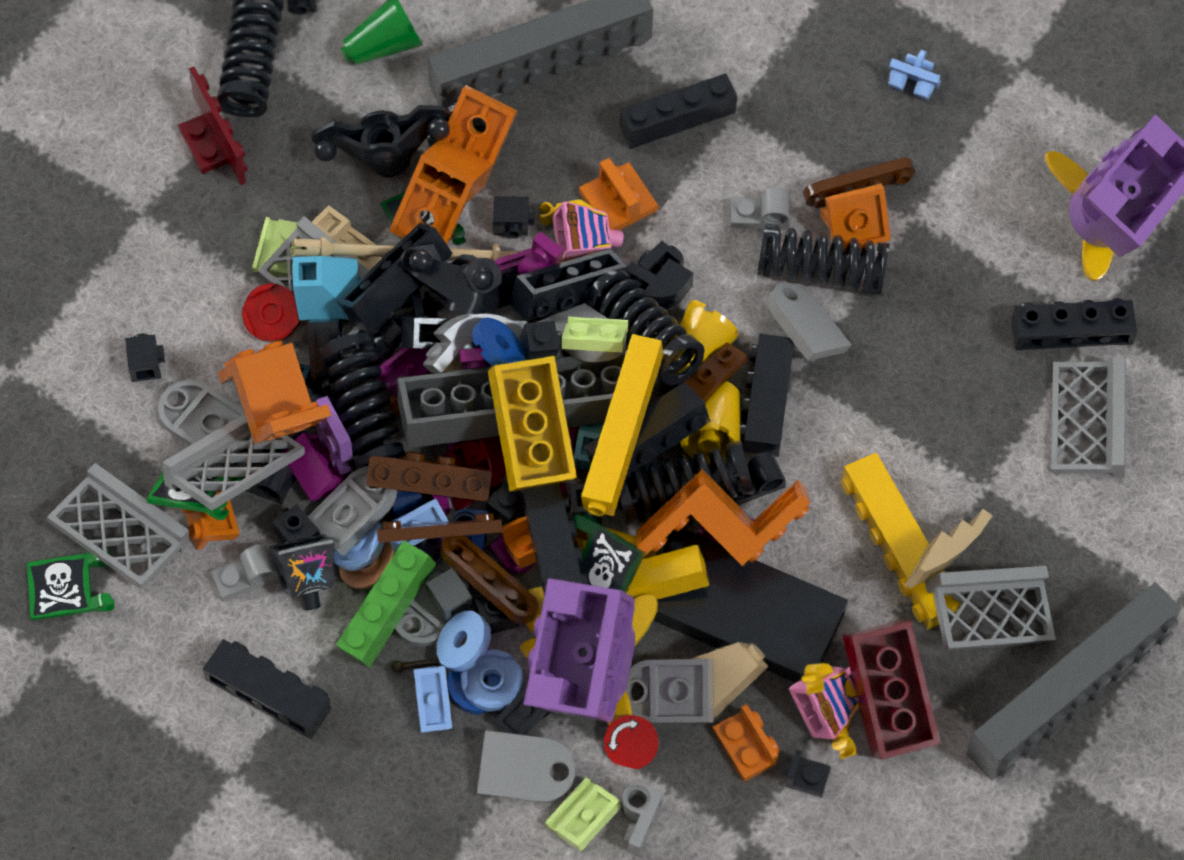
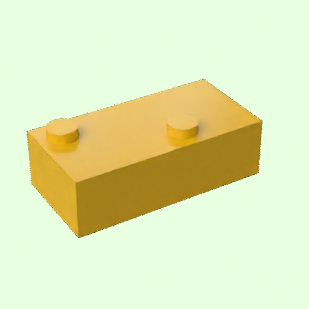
M551 356L495 365L490 368L488 375L510 492L570 482L576 479V470L555 357Z

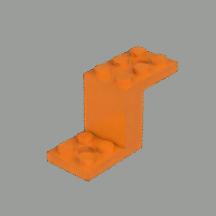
M467 85L464 86L448 121L450 126L449 135L446 139L437 141L421 155L389 231L404 238L419 223L426 224L420 216L421 211L426 210L434 216V223L426 225L435 227L448 245L466 203L486 185L518 111ZM479 117L485 121L486 130L484 132H479L473 127L474 118Z
M276 341L265 345V348L258 350V353H254L253 349L239 352L235 357L230 358V361L225 362V367L217 373L221 384L234 380L254 445L312 428L332 416L328 404L318 406L317 402L311 403L292 343L283 345L282 341Z
M702 469L636 530V545L639 549L646 552L645 555L651 550L653 552L658 551L666 543V536L673 529L676 531L682 529L690 520L688 516L691 514L743 566L748 560L750 562L755 561L763 553L764 549L762 547L770 540L773 542L778 540L787 529L785 526L793 519L796 521L801 519L808 512V505L811 503L808 491L797 480L756 519L752 520Z

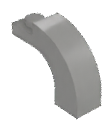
M464 314L457 316L441 325L433 333L441 343H436L429 349L426 354L428 358L422 365L431 373H442L460 350L473 342L472 331L474 326L486 317L495 318L504 323L514 332L518 339L523 328L508 318L494 314Z

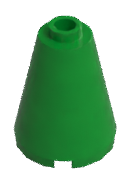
M386 0L342 40L345 46L340 49L348 63L354 60L356 65L418 48L423 44L399 0Z

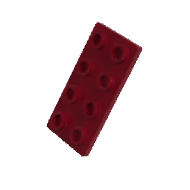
M194 66L190 67L189 74L193 97L202 115L178 124L179 131L202 174L229 163L239 184L243 185L246 183L244 173L248 172V169L243 159L246 155L240 141L235 142L231 136L234 134L232 126L227 118L222 119L220 115L222 110L216 96L210 97L208 93L210 87L205 75H199Z

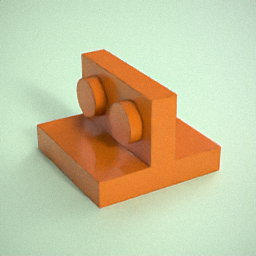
M609 157L599 162V177L579 187V193L586 203L596 210L604 211L608 215L609 229L621 230L658 211L659 205L629 162L622 166H615Z
M881 184L825 198L826 206L820 207L821 219L830 230L831 243L834 236H842L843 253L851 238L858 239L859 248H862L867 240H872L874 245L878 244V242L891 241L885 189Z

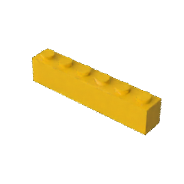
M875 452L844 466L842 479L840 480L841 486L846 495H852L856 502L855 510L860 520L867 521L870 527L869 535L875 546L880 545L885 553L883 559L889 571L894 570L899 580L897 583L904 597L909 596L913 603L912 611L916 620L919 623L924 622L927 630L939 625L933 593H927L925 582L912 588L905 585L929 543L879 455ZM951 595L944 596L946 607L955 613L960 603Z

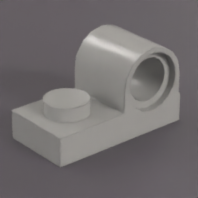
M779 187L767 188L762 192L761 198L731 197V227L765 228L767 223L778 225L780 229L789 228V192L786 189Z
M266 545L252 546L241 553V561L211 571L222 601L280 581Z
M640 783L631 784L624 790L622 811L628 819L636 822V825L630 824L624 841L628 842L627 853L637 857L640 856L663 803V791ZM633 798H640L645 804L637 808L630 805L629 801Z

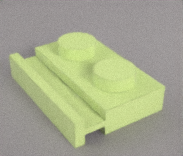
M269 217L265 218L252 266L253 272H258L263 264L296 230L298 222L281 219L275 221ZM292 245V246L290 247V249H291V256H292V248L303 249V247ZM287 251L282 257H287ZM287 262L275 263L268 272L274 276L288 277ZM291 262L292 276H293V262Z
M568 317V323H566L562 336V349L622 353L626 341V333H628V320Z
M585 777L546 820L545 824L549 830H553L560 838L582 852L617 813L622 804L614 795L598 784L595 785L589 778Z

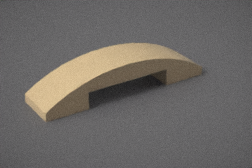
M329 205L312 221L314 225L336 243L376 245L352 228L350 220ZM353 256L368 270L373 268L383 258Z

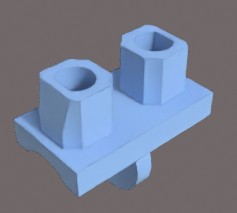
M920 50L917 57L907 54L905 62L910 64L892 58L889 65L891 73L888 85L890 88L903 92L907 79L916 81L917 85L913 96L928 101L934 88H939L941 76L924 70L932 71L934 63L925 60L927 52Z

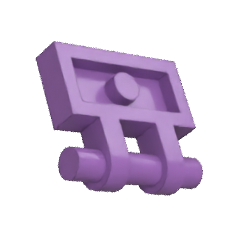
M326 396L316 400L318 406L328 404L332 416L317 424L318 438L322 446L327 447L330 453L329 459L333 467H337L340 474H347L351 470L348 461L353 459L351 440L329 398Z

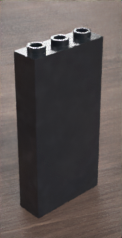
M685 529L677 531L675 537L671 535L668 537L663 549L664 553L698 545L705 561L710 586L658 599V608L653 620L654 622L716 649L738 642L749 645L752 643L764 654L765 657L762 660L768 666L767 671L795 683L802 680L804 669L808 664H822L844 617L848 599L757 560L753 562L748 560L742 566L722 545Z

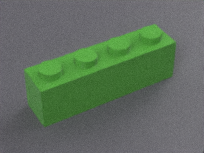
M402 541L336 646L344 653L370 668L435 567L436 563L433 559L408 542Z

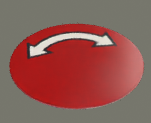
M625 715L617 718L609 725L604 736L605 752L616 765L640 769L654 759L658 750L659 740L655 728L648 720L637 715Z

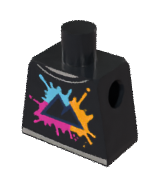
M321 534L268 546L284 593L291 597L300 596L303 610L320 608L318 591L331 589L334 586L333 538Z

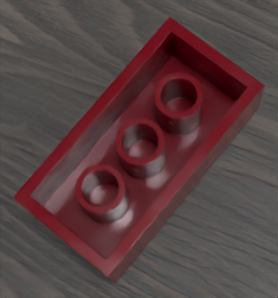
M898 620L842 635L871 757L883 760L941 744L912 622Z

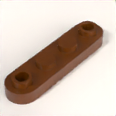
M899 158L812 183L803 190L802 194L808 206L820 208L826 206L825 198L877 184H881L883 187L894 183L897 185L906 184L912 179L915 168L910 158Z
M452 536L443 539L440 549L442 559L507 617L519 624H527L535 619L539 607L537 599L466 536Z

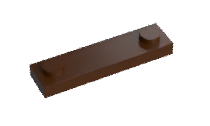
M494 513L475 514V520L401 526V521L382 522V528H376L378 543L502 532L501 519L494 518Z

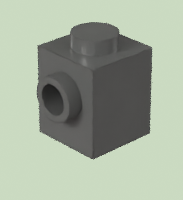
M453 568L446 572L439 571L426 582L427 595L446 623L456 614L473 609L472 596L469 593L471 587L468 581L461 575L458 576Z

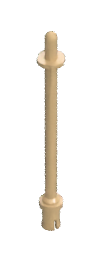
M320 237L319 239L293 238L292 245L305 248H292V256L329 257L331 255L384 257L395 246L331 243L330 240H327V237ZM493 243L491 250L450 248L453 254L447 260H453L459 255L468 254L477 258H489L494 261L520 251H501L498 243Z

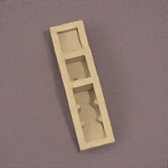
M982 509L969 524L962 520L949 535L941 531L926 547L905 585L912 588L950 566L980 535L992 515Z

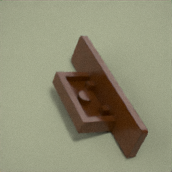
M725 343L685 382L705 402L748 360L747 355L731 344Z
M407 451L406 456L399 455V459L371 455L366 484L367 486L487 501L492 473L490 470L461 467L460 463L455 462L454 457L437 455V460L425 459L424 453Z

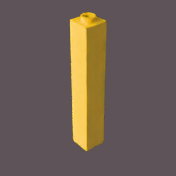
M634 334L631 336L581 495L583 509L593 515L604 516L606 514L614 516L662 361V340Z
M698 545L642 559L627 594L634 599L641 595L652 594L658 600L710 586L705 561ZM542 586L528 590L537 599L539 604L535 619L526 624L531 633H534L535 622L538 617H541L544 603Z

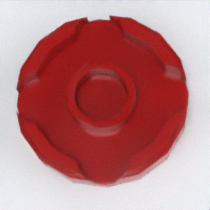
M268 283L259 285L246 297L247 300L242 308V318L245 327L251 335L261 341L273 343L283 341L294 334L300 324L295 296L291 290L283 285Z

